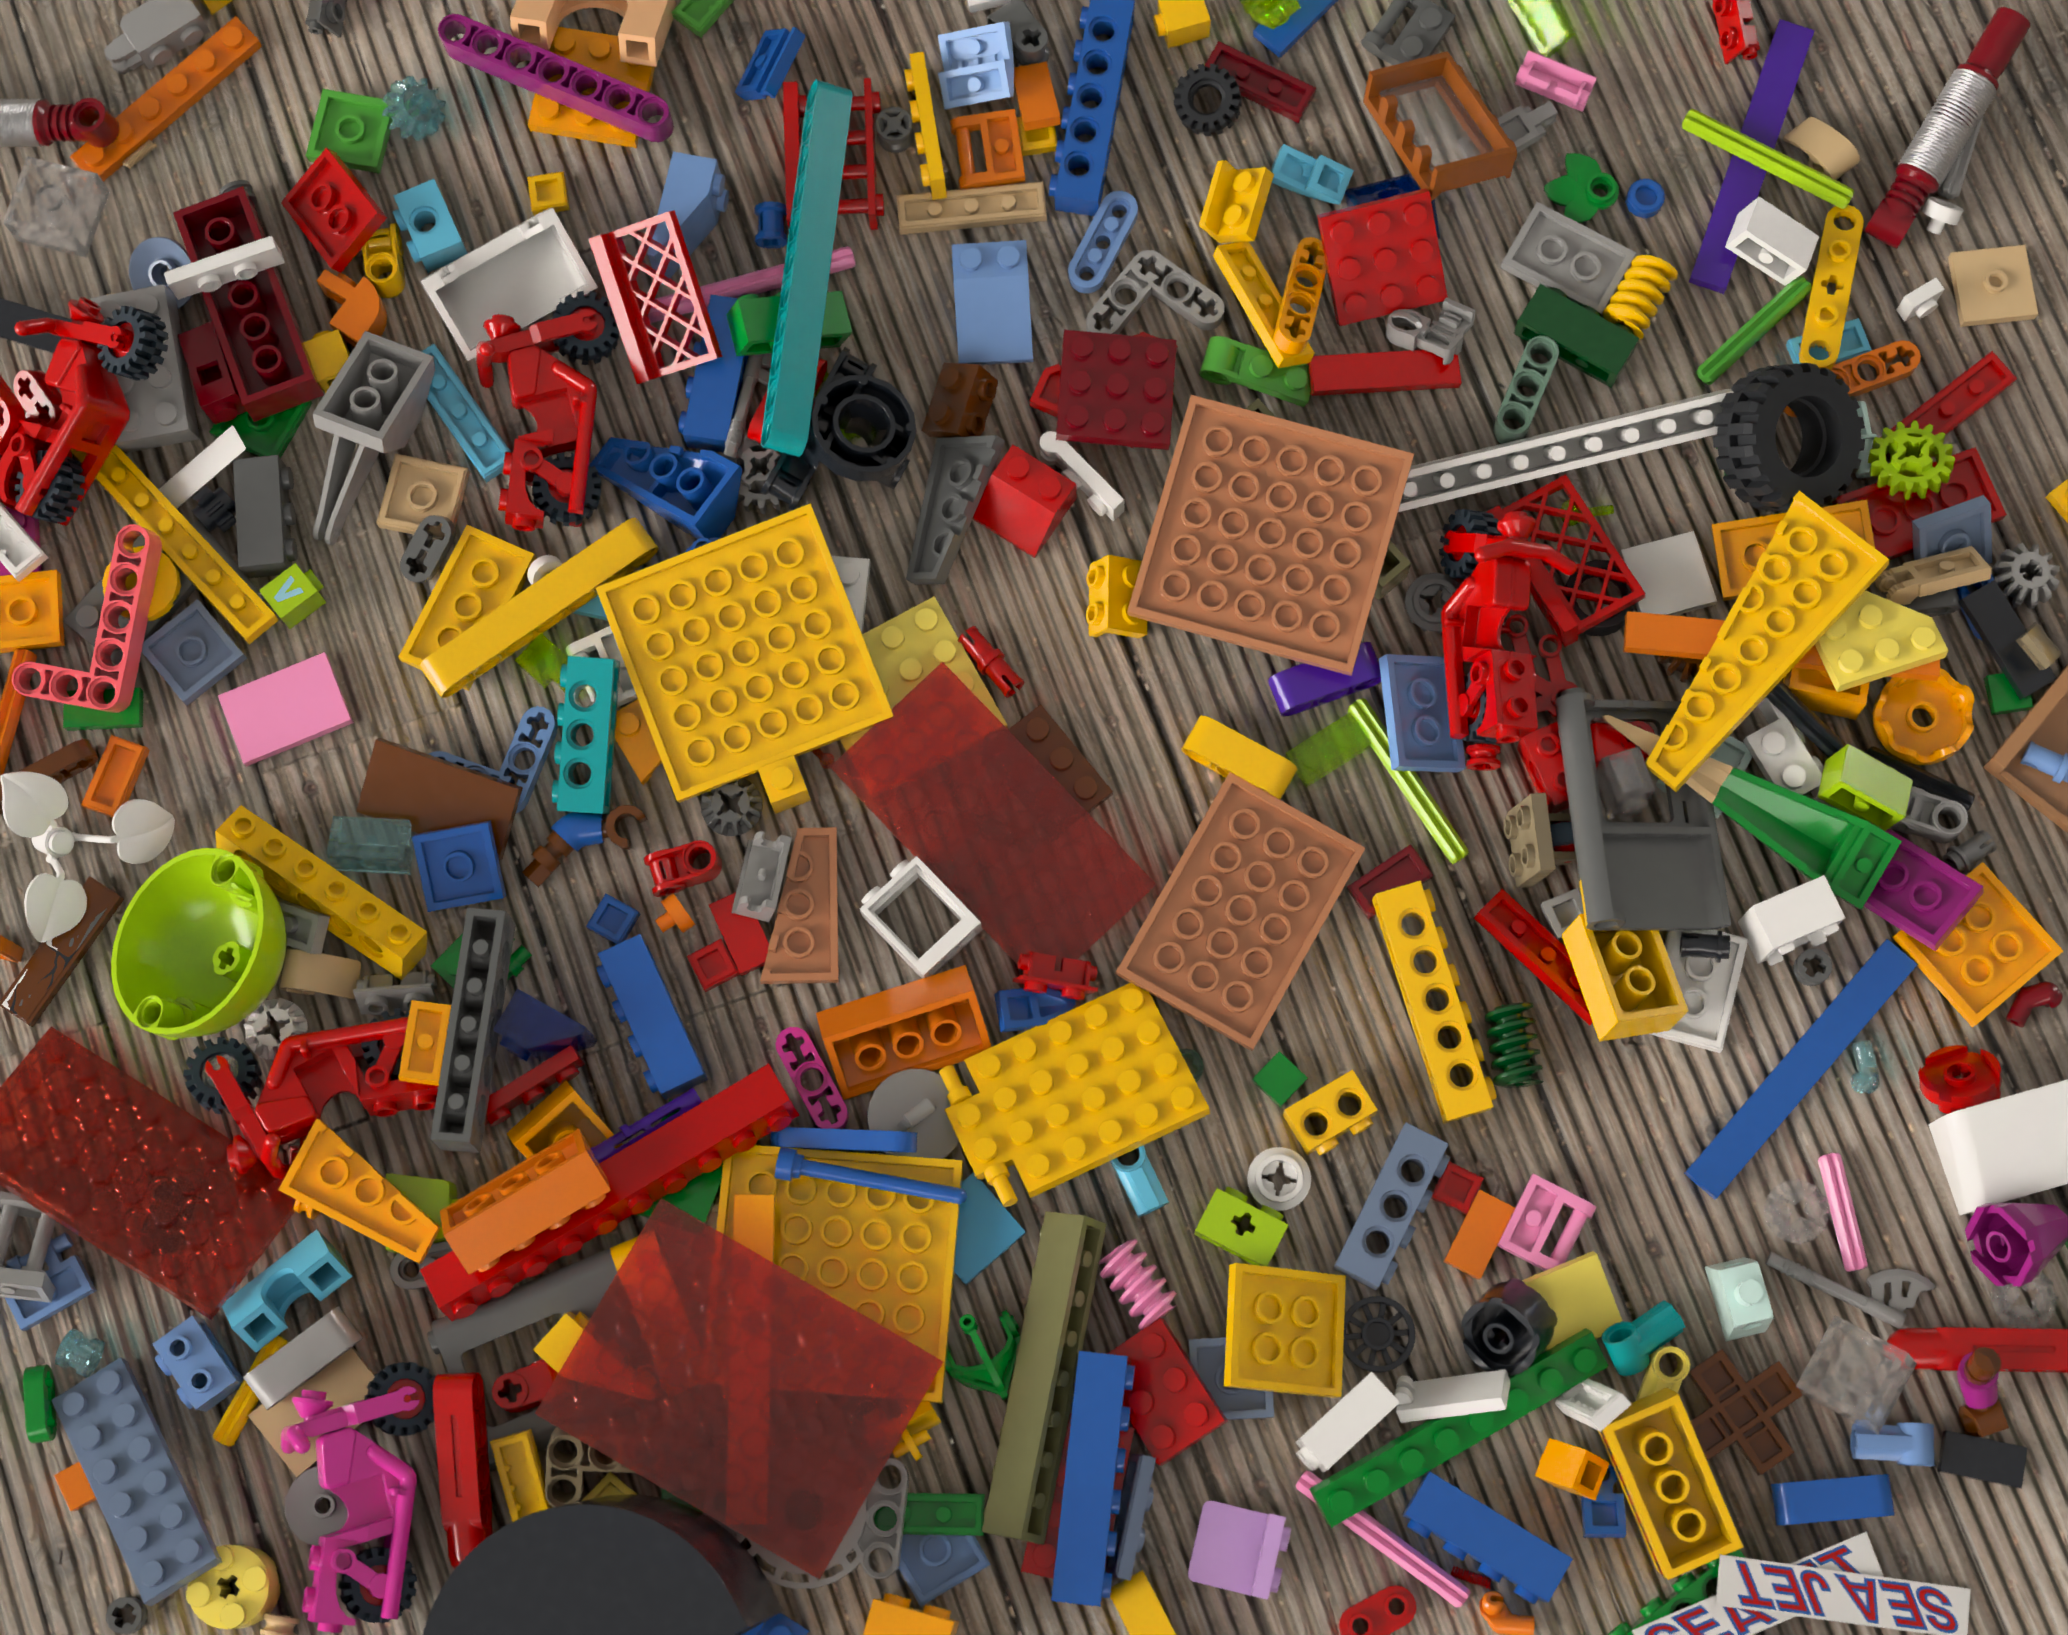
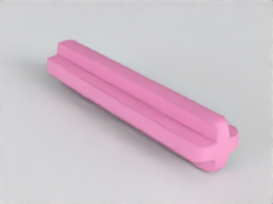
M1839 1153L1826 1154L1819 1157L1818 1162L1844 1269L1849 1272L1862 1270L1867 1267L1868 1263L1842 1157Z

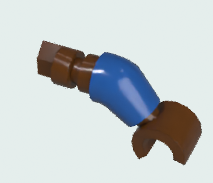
M632 805L616 807L610 812L607 819H603V814L571 812L561 817L551 826L553 831L546 838L549 842L544 847L539 845L531 854L535 859L522 873L539 888L561 864L558 861L560 857L564 855L567 858L574 849L578 852L582 847L604 843V838H610L618 847L630 850V841L618 835L617 827L619 822L626 817H634L640 823L648 819L640 809Z

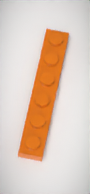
M235 16L116 117L119 123V134L112 144L99 148L86 142L70 156L71 160L98 187L124 165L122 161L125 162L124 160L132 155L134 151L138 150L140 146L144 145L146 141H152L263 47L260 40Z

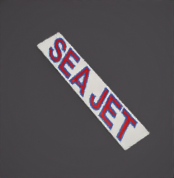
M1867 1532L1790 1563L1793 1565L1884 1577ZM1716 1595L1633 1629L1632 1632L1633 1635H1753L1796 1616L1715 1605Z
M1720 1555L1715 1605L1934 1635H1967L1971 1589Z

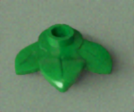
M1578 153L1566 154L1565 166L1567 175L1556 178L1544 186V192L1553 203L1565 206L1564 216L1578 223L1586 222L1592 219L1598 210H1604L1614 205L1619 195V186L1616 180L1611 175L1602 173L1596 160ZM1595 189H1602L1605 191L1606 196H1597L1593 191Z

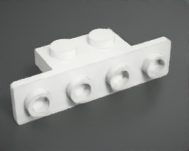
M1765 697L1758 707L1769 725L1750 734L1743 740L1767 781L1803 796L1811 792L1816 801L1836 808L1817 797L1824 766L1816 756L1811 757L1804 745V734L1793 723L1791 724L1788 718Z

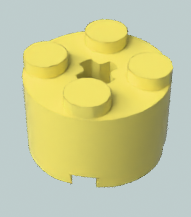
M217 1546L216 1549L222 1562L188 1583L186 1599L194 1613L206 1624L220 1629L245 1628L264 1620L263 1614L273 1611L280 1596V1583L274 1561L264 1551L252 1546ZM231 1580H237L235 1585L240 1589L238 1594H230L232 1588L229 1586Z

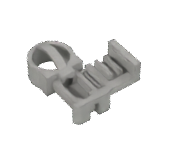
M1445 298L1443 301L1438 322L1435 320L1431 322L1430 318L1414 310H1395L1388 317L1386 338L1392 344L1411 351L1417 347L1434 353L1443 358V364L1447 365L1453 361L1454 354L1458 355L1461 352L1464 335L1474 325L1476 310L1449 298ZM1407 326L1413 328L1414 330H1402L1397 327Z

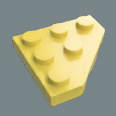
M1864 591L1815 644L1837 692L1943 659L1949 651L1932 617L1868 591Z

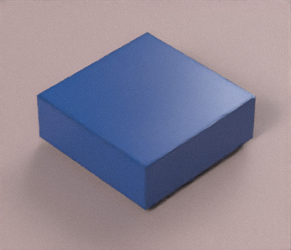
M605 893L586 927L617 945L626 940L641 914L634 908Z

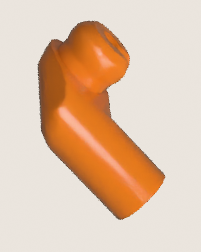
M1488 1591L1483 1595L1479 1603L1480 1613L1495 1633L1534 1635V1616L1512 1614L1503 1601L1504 1597L1497 1591Z

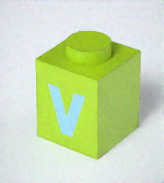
M296 563L259 590L289 629L326 603L319 593L324 588L322 583L311 569L303 573Z

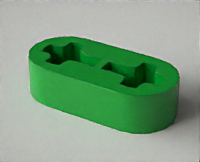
M48 1364L26 1367L23 1375L27 1437L31 1443L53 1441L56 1437L57 1420L56 1409L51 1401L55 1398L52 1369Z

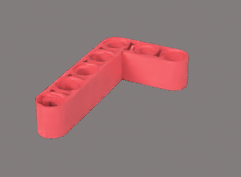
M129 524L123 527L117 534L90 672L36 662H24L19 664L12 674V684L19 694L111 713H119L126 710L133 698L148 622L147 616L162 551V542L155 532L136 524ZM143 535L145 545L140 552L135 553L133 550L134 540L138 536ZM135 572L138 582L133 589L128 591L126 579L131 573ZM128 610L130 621L125 627L120 628L118 618L123 611ZM120 647L123 652L122 660L118 665L113 666L111 654L116 648ZM38 671L41 675V683L33 690L30 686V679ZM75 678L78 682V689L70 697L67 693V685L71 679ZM113 685L115 696L107 704L104 701L103 693L108 686Z

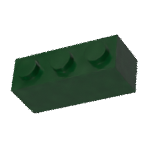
M1542 284L1539 285L1519 317L1514 331L1516 336L1527 342L1537 336L1551 338L1558 345V359L1610 388L1615 384L1639 341V338L1627 326L1620 323L1613 324L1602 318L1600 313L1588 305L1580 306L1569 300L1567 295L1560 289L1555 287L1548 288Z

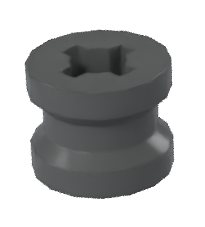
M900 107L885 108L876 118L879 144L888 152H903L913 142V123L910 114ZM892 132H893V133H895V132L900 133V135L897 134V135H892V136H891L890 134H891Z

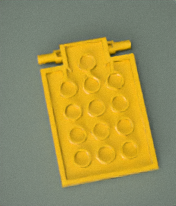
M1128 983L1048 1020L1047 1024L1033 1027L964 1059L965 1065L979 1092L978 1094L972 1096L968 1086L962 1085L953 1065H948L939 1071L949 1092L947 1099L951 1106L944 1109L976 1178L979 1180L986 1178L988 1185L994 1186L1004 1207L1012 1206L1018 1201L1008 1180L1010 1173L1007 1168L1012 1165L1015 1166L1029 1197L1032 1198L1211 1114L1201 1090L1150 993L1132 983Z

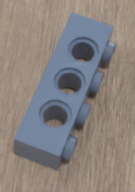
M1405 1122L1333 1267L1334 1270L1374 1290L1379 1287L1381 1282L1386 1285L1390 1283L1398 1266V1263L1392 1261L1399 1246L1404 1249L1407 1248L1416 1229L1409 1224L1416 1211L1424 1213L1433 1195V1192L1428 1190L1427 1187L1433 1175L1441 1178L1451 1158L1444 1154L1449 1143ZM1406 1163L1418 1165L1422 1171V1179L1415 1183L1405 1180L1401 1174L1402 1165ZM1389 1198L1400 1200L1405 1207L1404 1215L1400 1218L1388 1216L1384 1211V1201ZM1374 1233L1382 1235L1387 1241L1386 1252L1382 1254L1372 1253L1366 1246L1367 1236Z

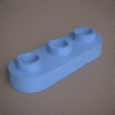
M1125 191L1111 192L1103 199L1068 266V280L1076 291L1085 294L1093 293L1104 284L1138 217V204L1130 193ZM1117 210H1122L1126 215L1122 218H1117L1113 213ZM1106 241L1109 243V247L1100 249L1097 247V243ZM1089 272L1093 275V278L1083 280L1080 275Z

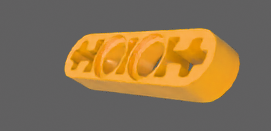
M1307 237L1302 239L1292 257L1273 335L1276 347L1286 354L1295 355L1301 353L1312 334L1327 270L1322 241L1317 238ZM1309 254L1313 256L1314 262L1312 265L1307 264ZM1303 277L1312 282L1313 287L1303 286L1298 282L1297 278ZM1295 303L1303 306L1307 313L1302 314L1294 311L1290 304ZM1291 326L1297 327L1294 337L1290 336L1289 330Z

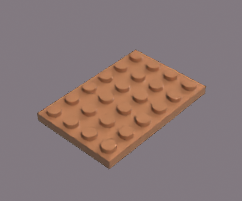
M1229 772L1115 974L1253 1051L1362 856L1365 847Z

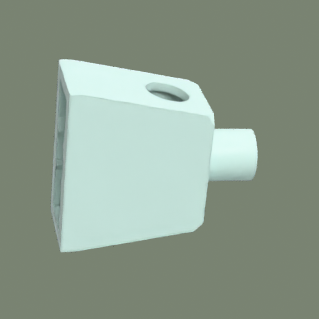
M1743 1257L1706 1266V1274L1725 1341L1766 1332L1774 1317L1758 1261Z

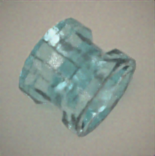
M73 1328L65 1335L57 1350L55 1365L64 1369L72 1367L78 1375L87 1378L98 1366L104 1352L105 1343L97 1338L89 1340L84 1337L83 1332Z

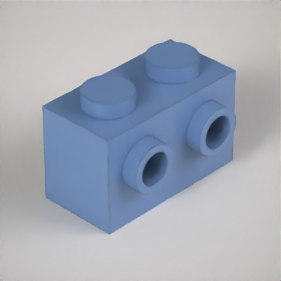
M190 1316L152 1344L158 1352V1355L155 1356L156 1363L167 1376L171 1374L180 1385L176 1392L189 1409L194 1407L195 1410L207 1412L238 1390L244 1380L203 1318Z

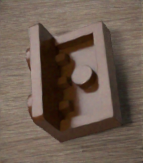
M943 363L921 431L929 437L939 438L981 436L985 429L992 401L996 396L998 380L980 364Z

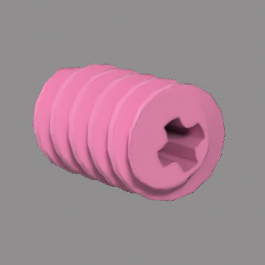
M1135 1238L1123 1243L1099 1261V1264L1106 1263L1100 1272V1276L1103 1279L1115 1276L1109 1288L1112 1292L1125 1289L1119 1302L1122 1305L1134 1302L1129 1315L1131 1318L1144 1315L1138 1325L1139 1329L1143 1330L1157 1319L1163 1318L1176 1307L1170 1305L1176 1292L1174 1290L1166 1293L1160 1291L1167 1280L1165 1277L1156 1280L1151 1279L1157 1267L1155 1264L1142 1267L1141 1264L1148 1254L1141 1252L1133 1255L1132 1250L1138 1242Z

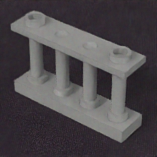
M0 1192V1297L51 1303L55 1286L42 1268L56 1220L74 1222L76 1214L68 1200L56 1193H44L42 1196ZM17 1216L40 1218L26 1266H22L21 1269L6 1268L3 1263Z

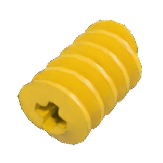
M1651 255L1636 256L1631 262V267L1625 272L1624 280L1618 284L1617 292L1610 298V304L1603 310V318L1613 324L1620 323L1627 326L1639 340L1642 339L1644 334L1640 329H1647L1651 325L1648 317L1656 316L1658 311L1655 305H1661L1664 302L1662 293H1667L1671 290V283L1669 281L1677 279L1678 271L1661 258Z

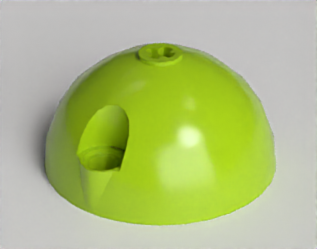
M201 848L190 850L174 857L158 868L143 883L126 908L118 926L111 959L114 993L121 1010L132 1023L147 1032L168 1040H177L179 1038L205 1036L224 1031L249 1017L261 1006L269 996L281 973L287 945L286 927L281 906L274 892L264 880L262 869L258 865L229 851L218 848Z

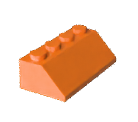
M966 965L816 1013L822 1039L843 1100L876 1090L886 1078L899 1071L907 1069L935 1071L948 1065L963 1062L964 1059L992 1047Z
M579 1128L440 1210L443 1235L468 1275L476 1270L483 1272L496 1265L500 1260V1256L511 1249L518 1251L530 1245L535 1240V1235L548 1227L550 1230L561 1227L571 1218L570 1214L580 1208L585 1207L589 1209L596 1206L605 1199L606 1193L611 1191L601 1166Z

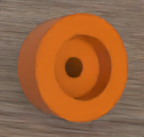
M674 893L661 901L667 912L654 921L663 933L674 925H677L682 933L696 925Z

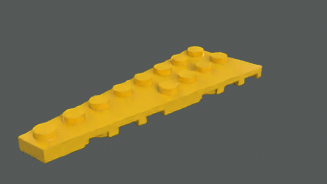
M1801 491L1793 497V502L1784 519L1779 522L1775 530L1776 533L1766 551L1759 558L1757 567L1750 580L1740 592L1717 634L1716 641L1707 657H1704L1696 677L1689 689H1686L1677 711L1669 725H1666L1645 763L1649 771L1675 792L1686 783L1889 566V559Z

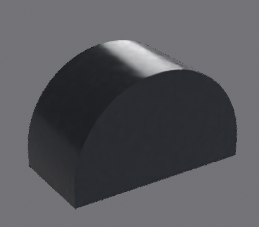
M633 1494L611 1495L532 1513L505 1525L488 1536L462 1560L442 1587L431 1608L423 1635H742L783 1612V1609L758 1563L729 1531L711 1518L688 1506L654 1496Z

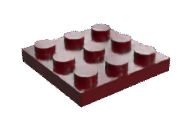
M1064 329L1056 440L1169 450L1177 340Z

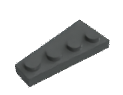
M999 436L937 438L907 571V581L914 585L945 584L1005 443V440Z

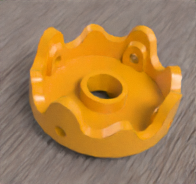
M1940 668V677L1937 681L1892 677L1882 688L1874 703L1873 726L1876 735L1886 750L1904 761L1916 765H1932L1943 762L1953 756L1966 743L1974 729L1972 721L1974 694L1969 686L1960 684L1942 668ZM1915 709L1926 710L1931 716V725L1927 727L1918 726L1912 719V711Z

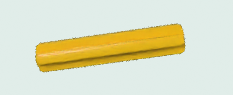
M279 1335L260 1349L248 1373L289 1342ZM245 1380L242 1381L213 1433V1438L225 1446L231 1447L235 1444L249 1419L248 1415L253 1412L259 1401Z

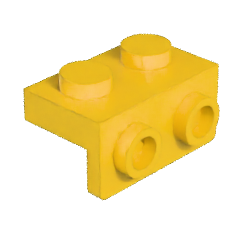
M1107 555L1090 564L1086 579L1089 587V606L1086 611L1089 636L1099 637L1105 633L1140 639L1147 635V620L1127 614L1142 561Z

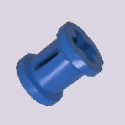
M773 201L755 205L754 214L758 217V234L755 235L756 245L766 249L786 246L787 235L784 234L786 205Z

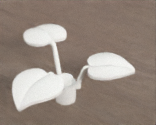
M28 771L10 772L0 776L2 810L6 824L15 834L21 837L32 838L34 847L38 851L47 854L46 861L51 863L57 874L56 877L47 873L37 875L30 882L26 890L24 900L26 921L31 934L38 942H47L71 930L81 921L85 914L87 897L82 885L71 879L64 880L65 872L58 862L59 857H64L71 852L75 841L117 843V853L122 861L131 864H142L157 857L171 840L175 824L173 815L154 802L145 799H133L122 804L112 819V829L116 834L114 836L71 833L67 828L57 825V822L54 820L62 816L68 808L67 793L58 781L49 776Z

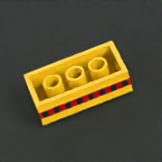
M1667 1387L1632 1402V1405L1601 1432L1598 1431L1656 1570L1667 1580L1718 1559L1720 1555H1727L1743 1548L1678 1393Z

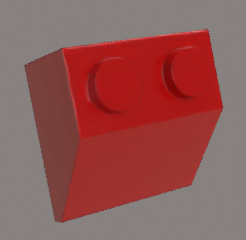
M1013 444L992 473L972 519L1033 558H1036L1077 499L1076 483Z

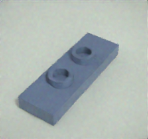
M1140 1454L1129 1455L1121 1492L1119 1515H1116L1113 1530L1117 1531L1115 1556H1108L1105 1573H1113L1112 1577L1131 1580L1136 1552H1140L1145 1540V1529L1142 1528L1145 1511H1149L1154 1496L1153 1488L1150 1487L1156 1461L1154 1457Z

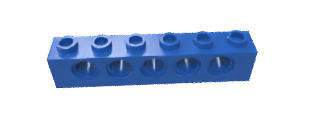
M1090 0L1089 7H1082L1079 28L1085 29L1083 40L1076 39L1073 62H1079L1077 74L1070 73L1067 95L1072 96L1071 107L1064 106L1061 120V128L1066 129L1065 140H1058L1055 153V162L1060 163L1059 173L1051 175L1049 196L1055 199V211L1095 216L1101 205L1135 17V0ZM1101 34H1106L1112 37L1106 41H1100L1096 39V37ZM1099 67L1103 68L1105 72L1093 74L1090 70ZM1087 101H1096L1100 105L1095 108H1088L1083 104ZM1082 134H1089L1094 137L1088 142H1082L1077 139ZM1075 168H1084L1088 171L1081 176L1071 173Z

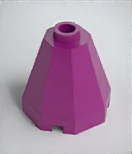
M1987 1203L1976 1207L1965 1229L1967 1241L1973 1239L1975 1250L1970 1251L1972 1262L1995 1286H2005L2008 1284L2023 1286L2036 1278L2068 1240V1216L2057 1205Z

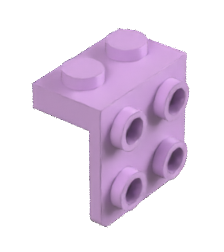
M1211 1500L1205 1502L1202 1507L1188 1569L1189 1579L1193 1582L1268 1600L1270 1592H1278L1282 1569L1275 1567L1278 1552H1286L1289 1543L1291 1528L1284 1526L1286 1517L1271 1513L1265 1514Z

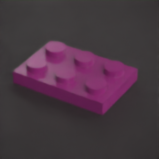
M1887 829L1885 832L1902 842L1864 907L1936 952L1983 895V886L1891 829Z

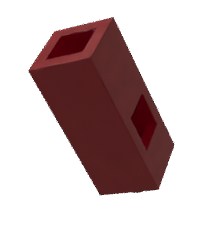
M207 322L178 334L200 407L214 425L233 420L237 415L247 412L242 405L213 322Z

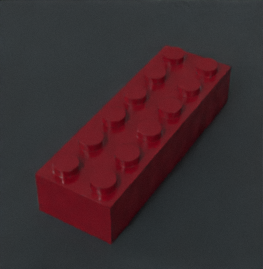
M243 186L173 212L191 263L266 237L255 205ZM277 266L260 271L256 276L247 280L237 279L225 283L213 292H202L242 405L254 422L325 395L317 381L303 344L305 340Z

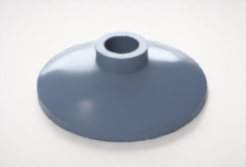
M153 237L141 242L133 251L129 261V278L133 290L164 284L171 291L167 285L164 273H166L167 267L169 270L190 264L191 261L187 250L175 240L167 237ZM193 295L179 300L176 298L178 309L187 304Z

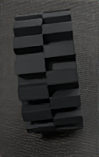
M1199 64L1198 69L1194 71L1191 67L1186 71L1187 75L1185 77L1181 76L1179 78V86L1174 89L1175 100L1173 101L1179 119H1181L1187 129L1189 127L1195 134L1199 135V132L1204 133L1205 136H1211L1212 132L1221 134L1223 133V128L1226 126L1230 128L1234 124V118L1238 119L1240 114L1239 108L1242 106V99L1237 82L1229 74L1228 70L1225 68L1221 70L1216 64H1211L1210 67H1205V64ZM1203 87H1214L1222 95L1221 105L1212 113H1202L1194 106V96Z

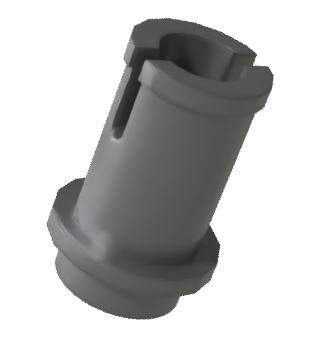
M1980 830L1976 835L1958 847L1950 846L1947 849V854L1943 856V861L1962 874H1966L1971 870V865L1989 853L1996 851V844L1992 841L1987 845L1985 842L1992 837L1986 831Z

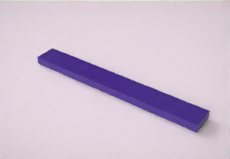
M1779 19L1747 110L1741 133L1773 149L1775 148L1815 30ZM1732 154L1688 283L1722 294L1725 293L1738 256L1726 248L1725 245L1738 213L1758 198L1767 171Z

